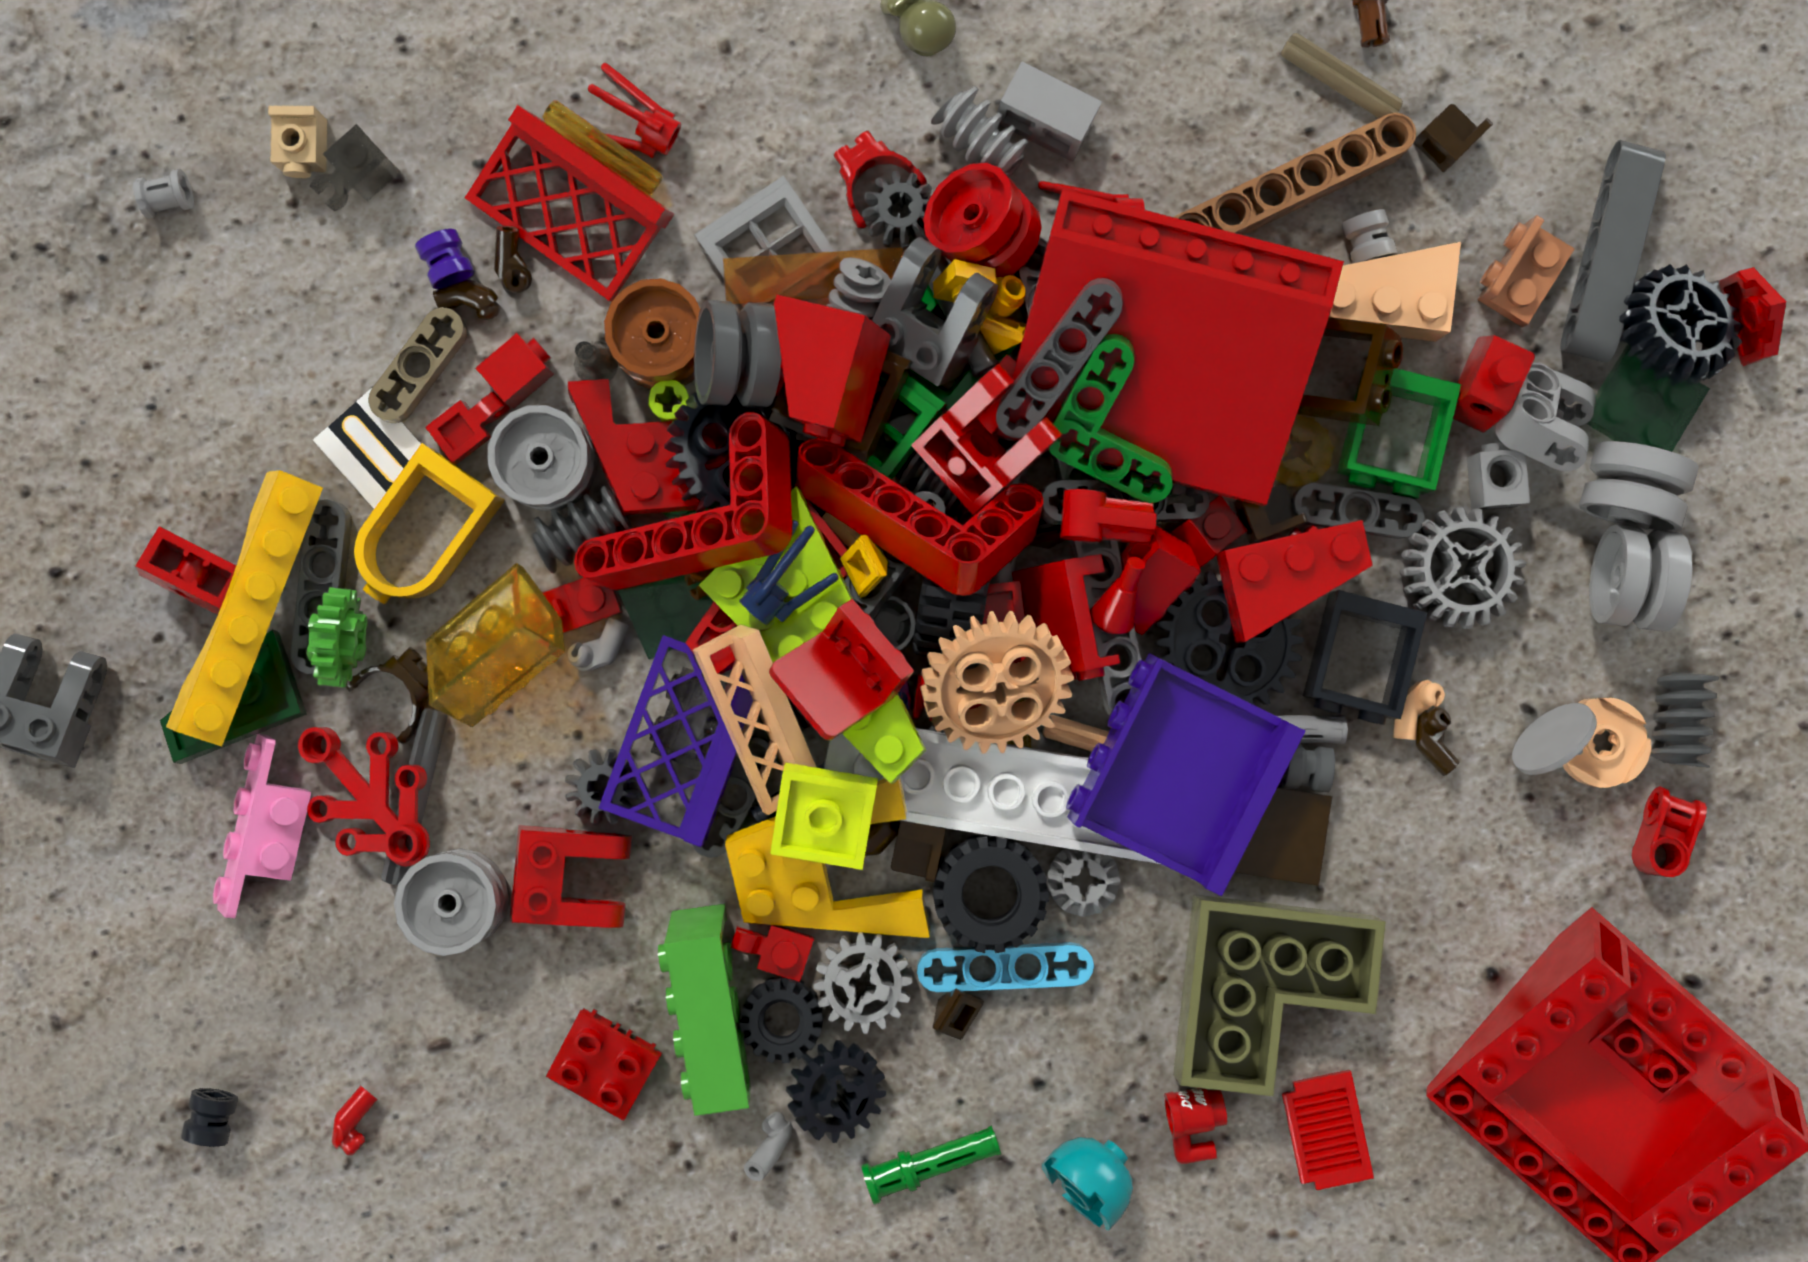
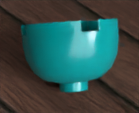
M1076 1137L1062 1143L1042 1163V1170L1048 1180L1053 1184L1059 1178L1063 1182L1061 1184L1063 1189L1066 1191L1062 1196L1080 1214L1098 1227H1101L1104 1223L1105 1229L1109 1231L1122 1217L1130 1204L1133 1192L1132 1176L1124 1165L1128 1157L1120 1147L1110 1140H1107L1103 1145L1093 1138Z

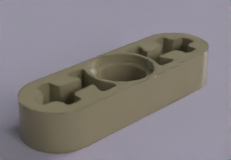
M443 307L430 311L369 393L368 403L371 411L377 417L388 423H400L406 420L464 344L467 338V326L455 311ZM450 320H453L451 328L455 333L451 338L442 336L435 346L443 352L437 357L433 351L421 343L426 338L427 341L433 344L439 336L438 330L435 329L436 324L439 321L447 324ZM415 354H425L430 360L429 371L420 378L409 376L406 370L407 361ZM397 375L408 384L416 387L412 393L405 387L401 390L397 400L402 404L397 411L393 408L387 409L386 412L383 411L386 407L385 402L381 400L383 395L388 393L393 396L402 386L394 381Z

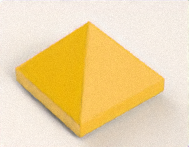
M988 312L980 330L995 355L1021 343L1026 324L1009 317H995Z
M866 534L861 535L840 558L860 598L866 597L887 575L888 559Z

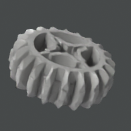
M1457 507L1453 509L1451 517L1443 510L1435 513V523L1429 519L1422 522L1421 531L1424 535L1413 533L1408 537L1410 543L1417 550H1404L1401 555L1405 560L1413 561L1412 567L1400 570L1401 576H1413L1414 580L1413 584L1404 587V591L1406 594L1419 592L1421 596L1413 603V607L1416 609H1422L1431 605L1427 612L1428 620L1436 621L1443 614L1442 621L1444 627H1454L1459 620L1462 629H1471L1475 620L1481 626L1490 624L1491 613L1497 617L1506 614V608L1502 601L1507 603H1515L1518 596L1510 589V586L1518 587L1524 585L1526 581L1521 576L1514 575L1515 569L1524 568L1527 562L1522 559L1514 561L1513 552L1521 550L1523 545L1520 542L1508 544L1506 539L1511 536L1513 529L1505 527L1497 531L1496 528L1499 524L1498 516H1489L1483 522V511L1479 508L1472 509L1467 516L1464 507ZM1451 532H1464L1475 536L1482 543L1477 547L1466 550L1458 542L1452 543L1446 535ZM1436 548L1435 555L1440 561L1441 570L1439 575L1433 580L1431 558ZM1491 557L1494 562V578L1492 582L1487 577L1485 570L1486 564ZM1473 558L1468 562L1469 565L1464 570L1466 575L1453 578L1458 574L1457 571L1461 567L1459 561ZM1461 586L1468 594L1474 593L1479 600L1471 605H1462L1449 600L1443 594L1447 590Z

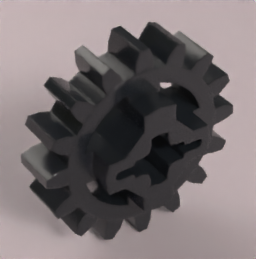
M836 1040L833 1045V1051H828L821 1043L817 1047V1057L813 1059L806 1053L802 1056L806 1064L803 1070L792 1069L791 1074L798 1082L786 1087V1092L793 1099L787 1106L794 1117H797L795 1121L804 1132L809 1130L811 1135L818 1141L826 1134L832 1143H837L840 1132H845L850 1139L855 1138L854 1127L859 1124L866 1129L870 1127V1123L866 1118L869 1113L880 1114L881 1109L875 1103V1099L886 1096V1091L878 1084L885 1079V1075L876 1066L878 1062L869 1052L864 1053L858 1044L852 1043L847 1049L841 1040ZM847 1065L849 1067L841 1069L839 1066ZM829 1114L833 1115V1117H824Z

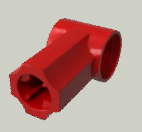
M1068 489L1064 491L1060 538L1081 542H1100L1106 539L1146 544L1150 543L1151 536L1156 529L1157 514L1154 512L1153 503L1106 498V493L1095 490Z

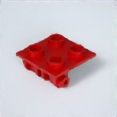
M583 1008L576 1017L546 1077L624 1121L650 1073L661 1057L662 1052L655 1049L657 1045L655 1043L650 1044L638 1036L634 1040L630 1037L633 1033L631 1029L627 1031L626 1035L619 1032L622 1024L618 1022L614 1028L610 1027L613 1022L598 1014L596 1009L590 1012Z

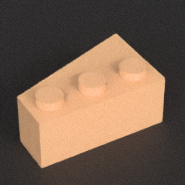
M1461 242L1343 265L1329 318L1387 324L1401 338L1438 341L1451 332Z

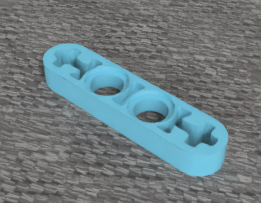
M1072 942L1022 944L1017 948H1014V945L1005 948V952L995 953L994 950H986L985 953L977 952L974 947L935 948L922 954L917 965V975L923 987L934 992H951L956 988L961 991L1069 987L1082 985L1088 981L1093 973L1094 963L1092 956L1084 946ZM1054 952L1053 961L1064 962L1068 960L1069 953L1076 952L1078 959L1085 961V966L1077 968V975L1070 976L1066 968H1053L1055 977L1046 978L1049 966L1045 953ZM1027 953L1038 957L1041 964L1038 974L1029 979L1020 977L1014 968L1017 958ZM982 955L991 958L996 966L993 976L983 981L975 979L969 971L972 960ZM955 956H964L962 962L964 982H956L957 972L944 973L940 982L933 981L932 974L924 973V968L932 966V959L940 958L943 966L951 967L957 966Z

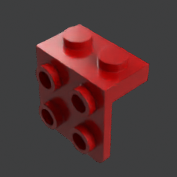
M853 599L838 607L823 632L776 660L769 669L771 678L819 735L826 740H833L894 699L914 672L904 655L894 648L876 627L873 619L863 612Z

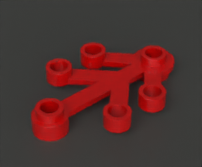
M311 727L306 729L299 738L298 750L301 757L309 763H325L357 800H337L331 795L315 796L309 801L307 806V813L312 821L322 823L330 822L334 819H374L386 833L366 834L357 827L343 829L337 834L335 839L337 850L345 856L357 855L362 852H385L397 865L408 867L424 859L430 849L429 834L418 823V791L425 787L427 774L420 765H404L396 771L395 784L400 789L399 815L397 816L389 807L390 758L395 756L399 745L395 735L390 732H376L367 739L366 750L370 756L369 783L340 751V739L331 728ZM323 738H325L327 743L325 753L321 749ZM381 738L386 742V750L383 754L378 749V743ZM410 770L415 775L413 786H410L407 782V774ZM322 801L327 805L325 816L319 810ZM350 834H352L356 840V844L353 849L349 847L347 841ZM408 835L411 836L413 841L412 851L408 850L405 844Z

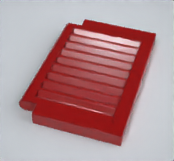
M1345 1070L1292 1081L1294 1091L1282 1093V1099L1300 1183L1314 1182L1315 1189L1322 1190L1374 1179L1352 1072Z

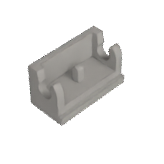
M1021 62L1000 101L997 113L1001 112L1003 118L999 125L1004 128L1013 125L1016 128L1014 133L1074 162L1102 101Z

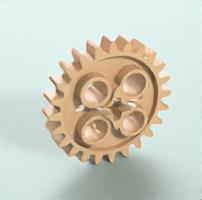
M991 611L987 618V624L983 625L979 623L975 616L970 617L971 629L966 632L961 627L954 625L953 630L956 638L950 641L940 637L938 641L943 653L929 652L927 656L932 668L922 669L921 672L925 682L924 685L920 686L923 699L926 701L924 706L928 717H932L937 732L944 730L950 743L960 737L964 750H968L976 741L982 754L988 751L991 743H996L1000 753H1005L1007 742L1012 740L1021 749L1024 744L1023 736L1027 734L1039 740L1040 734L1037 728L1040 725L1053 728L1055 725L1050 714H1064L1066 710L1061 699L1072 697V692L1067 684L1074 680V676L1069 668L1071 661L1066 650H1063L1064 647L1057 635L1052 636L1045 623L1036 628L1030 615H1027L1018 624L1013 611L1008 612L1003 622H998L994 612ZM1019 657H1026L1021 662L1012 663L1015 659ZM980 663L976 668L965 669L970 664ZM1028 697L1022 702L1014 703L1020 698ZM982 704V705L979 706L978 708L968 709V708H970L972 705Z

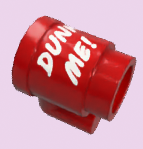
M1197 1088L1164 1093L1165 1111L1172 1135L1175 1159L1181 1164L1217 1159L1213 1140L1191 1144L1190 1135L1214 1131L1215 1127L1227 1125V1111L1221 1090Z

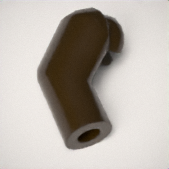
M513 226L496 227L494 270L507 290L512 293H521L531 286L532 275L530 269L518 253L519 229Z
M464 280L433 291V297L438 308L453 309L467 305L476 310L477 316L481 320L492 319L500 312V306L496 302L498 296L494 290L474 280Z

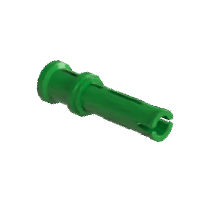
M991 1125L981 1131L912 1155L910 1151L905 1152L903 1150L898 1152L897 1158L874 1166L866 1163L861 1165L871 1200L874 1205L881 1203L882 1197L905 1189L914 1192L918 1187H921V1181L995 1155H1001V1151Z

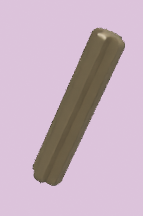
M1293 33L1284 45L1281 52L1282 57L1378 118L1387 114L1398 113L1403 104L1401 98L1300 34Z

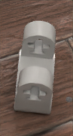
M1532 363L1512 409L1504 418L1497 422L1496 435L1506 447L1521 452L1549 467L1561 471L1578 469L1585 463L1589 448V437L1579 426L1585 425L1593 417L1596 402L1595 392L1590 386L1581 381L1557 372L1544 364ZM1575 401L1581 403V404H1578V403H1577V404H1575L1573 407H1568V406H1567V405H1572ZM1567 445L1573 446V447H1568L1565 451H1564V450H1561V449L1566 448Z

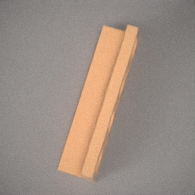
M739 625L693 649V653L762 812L770 815L777 811L779 794L770 798L766 789L771 769L775 768L783 771L785 762L816 767L786 694L769 674V669L773 662L760 631ZM730 645L735 662L728 678L717 674L710 655ZM741 673L746 683L739 681ZM720 680L727 682L725 690L723 689ZM737 686L748 689L753 699L747 719L735 715L730 705ZM759 715L763 724L756 722ZM738 721L745 723L742 731ZM754 727L765 730L770 739L764 759L753 756L748 747ZM776 755L780 764L774 762ZM755 762L762 764L760 771Z

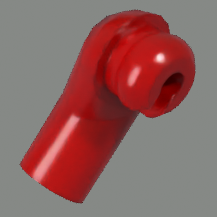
M361 1085L340 1108L334 1118L331 1142L336 1150L341 1148L348 1156L354 1155L364 1144L365 1137L356 1130L358 1122L378 1100Z

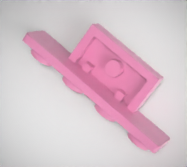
M257 734L255 744L249 743L245 752L244 770L249 771L245 788L240 787L237 790L234 800L233 811L235 815H238L235 831L227 834L224 843L223 857L228 859L224 877L219 876L214 887L213 903L218 904L217 910L225 918L235 919L245 875L291 881L306 818L307 806L311 796V792L307 789L266 783L276 740L264 734Z

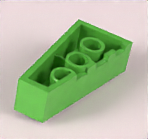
M725 903L672 911L665 942L658 945L661 972H669L671 987L666 988L669 1015H677L679 1029L673 1032L675 1054L677 1058L684 1057L686 1072H681L682 1094L684 1100H692L694 1116L749 1108L751 1083L745 1042L743 1040L744 1034L740 1028H736V1023H740L737 987L729 986V981L733 980L731 942L722 943L725 921H727Z

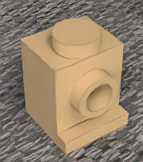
M268 106V115L271 117L270 162L281 170L283 175L292 178L311 177V172H326L327 119L314 106ZM300 137L298 143L291 146V138Z

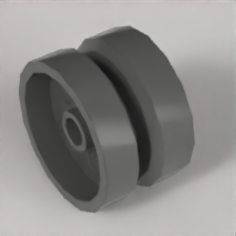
M706 300L703 302L699 312L694 345V376L698 400L702 405L725 406L731 402L736 394L744 407L771 406L776 395L781 366V352L774 306L766 303L749 302L744 305L738 314L731 301Z

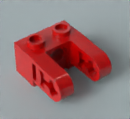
M1000 364L986 373L911 445L972 515L1001 493L1063 435L1046 417L1006 452L978 419L1015 383L1014 379Z
M518 825L510 907L512 923L601 928L623 927L626 903L613 900L561 897L565 856L630 859L632 835Z

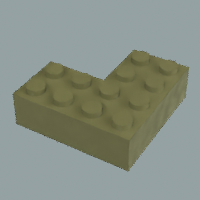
M1193 894L1173 1072L1179 1084L1188 1087L1273 1096L1283 1004L1376 1014L1386 921L1367 914Z

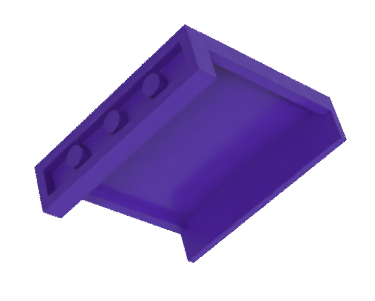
M1149 653L1146 660H1139L1132 670L1128 681L1132 688L1125 702L1119 701L1112 710L1107 724L1111 727V730L1104 744L1097 743L1092 750L1087 762V768L1091 770L1083 786L1077 784L1072 790L1066 804V809L1070 810L1067 817L1075 826L1079 828L1083 826L1199 882L1205 889L1222 896L1306 731Z

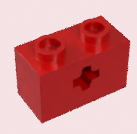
M160 526L135 565L139 576L217 615L236 569L235 564Z

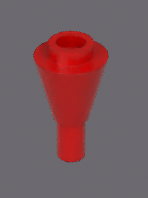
M1134 556L1129 557L1120 578L1116 579L1091 607V618L1102 631L1109 634H1125L1133 629L1138 590L1137 584L1145 568V562L1142 559Z

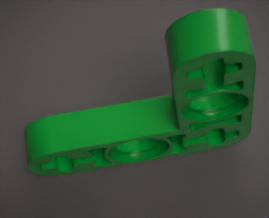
M1107 334L1082 366L1052 422L1062 434L1068 433L1070 429L1076 430V440L1086 446H1089L1090 438L1096 439L1097 441L1091 447L1089 459L1082 457L1085 447L1075 442H1071L1068 447H1064L1060 444L1061 437L1049 447V450L1057 459L1143 502L1156 503L1165 499L1171 492L1173 480L1169 464L1162 458L1101 428L1102 423L1132 371L1135 358L1134 348L1126 337L1119 334ZM1116 347L1122 350L1121 359L1124 363L1115 362L1112 365L1107 381L1115 382L1111 386L1105 379L1099 376L1105 364V356L1101 353L1102 351L1111 353ZM1093 370L1096 375L1089 374V372ZM1086 387L1098 388L1104 395V402L1096 409L1089 410L1083 408L1077 400L1078 393ZM1106 448H1114L1121 452L1124 460L1120 467L1108 470L1099 465L1097 455ZM1132 459L1138 460L1136 471L1146 476H1150L1153 471H1158L1159 481L1162 485L1153 483L1150 488H1146L1143 486L1144 478L1131 471L1129 480L1124 478L1129 472Z

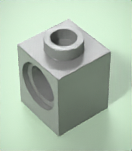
M1502 442L1481 445V452L1467 457L1471 510L1475 508L1482 510L1513 508L1530 503L1525 454L1509 450ZM1493 464L1500 466L1505 473L1506 479L1502 487L1495 485L1490 478V469Z

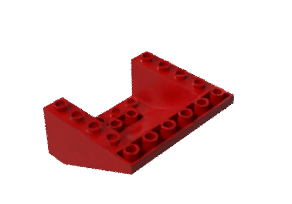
M1062 189L1012 378L1014 381L1086 284L1097 278H1107L1114 281L1121 289L1123 304L1119 318L1107 334H1119L1126 337L1134 348L1135 358L1132 371L1100 428L1165 460L1172 470V480L1175 484L1265 506L1267 505L1332 310L1344 261ZM1104 292L1100 297L1094 294L1089 296L1093 300V305L1085 320L1095 331L1099 327L1092 324L1097 312L1101 308H1106L1109 311L1112 309L1109 304L1111 295L1107 292ZM1077 312V313L1074 315V316H1077V317H1080V318L1084 319V318L1082 317V315L1080 314V312ZM1070 328L1061 333L1059 342L1065 350L1077 352L1085 347L1087 339L1082 331ZM1115 347L1111 353L1105 351L1101 353L1105 356V364L1099 376L1106 381L1112 365L1115 362L1124 363L1121 359L1122 350ZM1048 366L1036 368L1031 376L1033 383L1041 389L1052 388L1059 380L1057 372ZM1080 370L1043 419L1047 417L1053 422ZM1093 370L1089 372V374L1096 375ZM1107 381L1111 386H1113L1115 383ZM1023 387L1019 389L1020 391L1026 392ZM1086 387L1078 393L1077 400L1083 408L1091 410L1103 404L1104 395L1098 388ZM1027 392L1025 400L1018 409L1007 408L1010 411V422L1016 423L1019 419L1028 421L1025 417L1026 410L1033 398ZM1036 400L1039 405L1043 403L1042 401ZM1000 429L997 434L998 438L1018 442L1023 438H1012L1005 435ZM1070 429L1068 433L1061 436L1060 444L1064 447H1068L1071 442L1085 447L1082 457L1089 459L1091 447L1097 441L1094 438H1090L1089 446L1076 440L1077 431L1074 429ZM1106 448L1097 455L1099 464L1113 468L1120 467L1124 460L1121 452L1114 448ZM1132 459L1129 472L1133 471L1137 474L1144 475L1136 471V463L1138 460ZM1153 471L1148 477L1159 479V472Z
M1593 907L1554 939L1429 1083L1426 1096L1614 1262H1655L1808 1152V1126L1799 1088Z

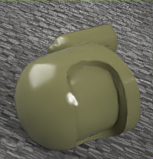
M881 0L880 8L882 12L886 15L897 16L900 19L901 38L905 45L914 53L920 56H932L947 48L954 39L956 33L955 18L951 10L944 4L932 0Z

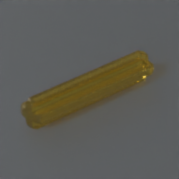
M553 100L545 109L542 118L550 127L647 195H652L658 189L663 177L660 172L559 101Z

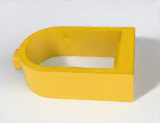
M421 443L358 532L354 555L357 568L363 579L367 582L363 587V591L382 604H386L391 596L415 599L436 592L450 578L505 500L461 468L451 463L440 453ZM426 475L474 511L424 579L411 586L396 587L384 578L378 568L376 561L377 544L383 532Z

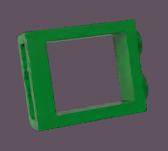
M1394 368L1390 382L1392 396L1433 406L1416 477L1357 462L1366 424L1349 422L1337 473L1349 476L1348 483L1355 486L1375 488L1376 483L1393 487L1392 494L1419 499L1420 494L1424 495L1436 490L1461 384ZM1363 369L1362 372H1361V376H1360V380H1359V384H1358V388H1357V392H1356V396H1355V400H1354L1355 402H1356V399H1357V395H1358V391H1359V388H1360V384H1361V380H1362V376H1363L1364 369Z

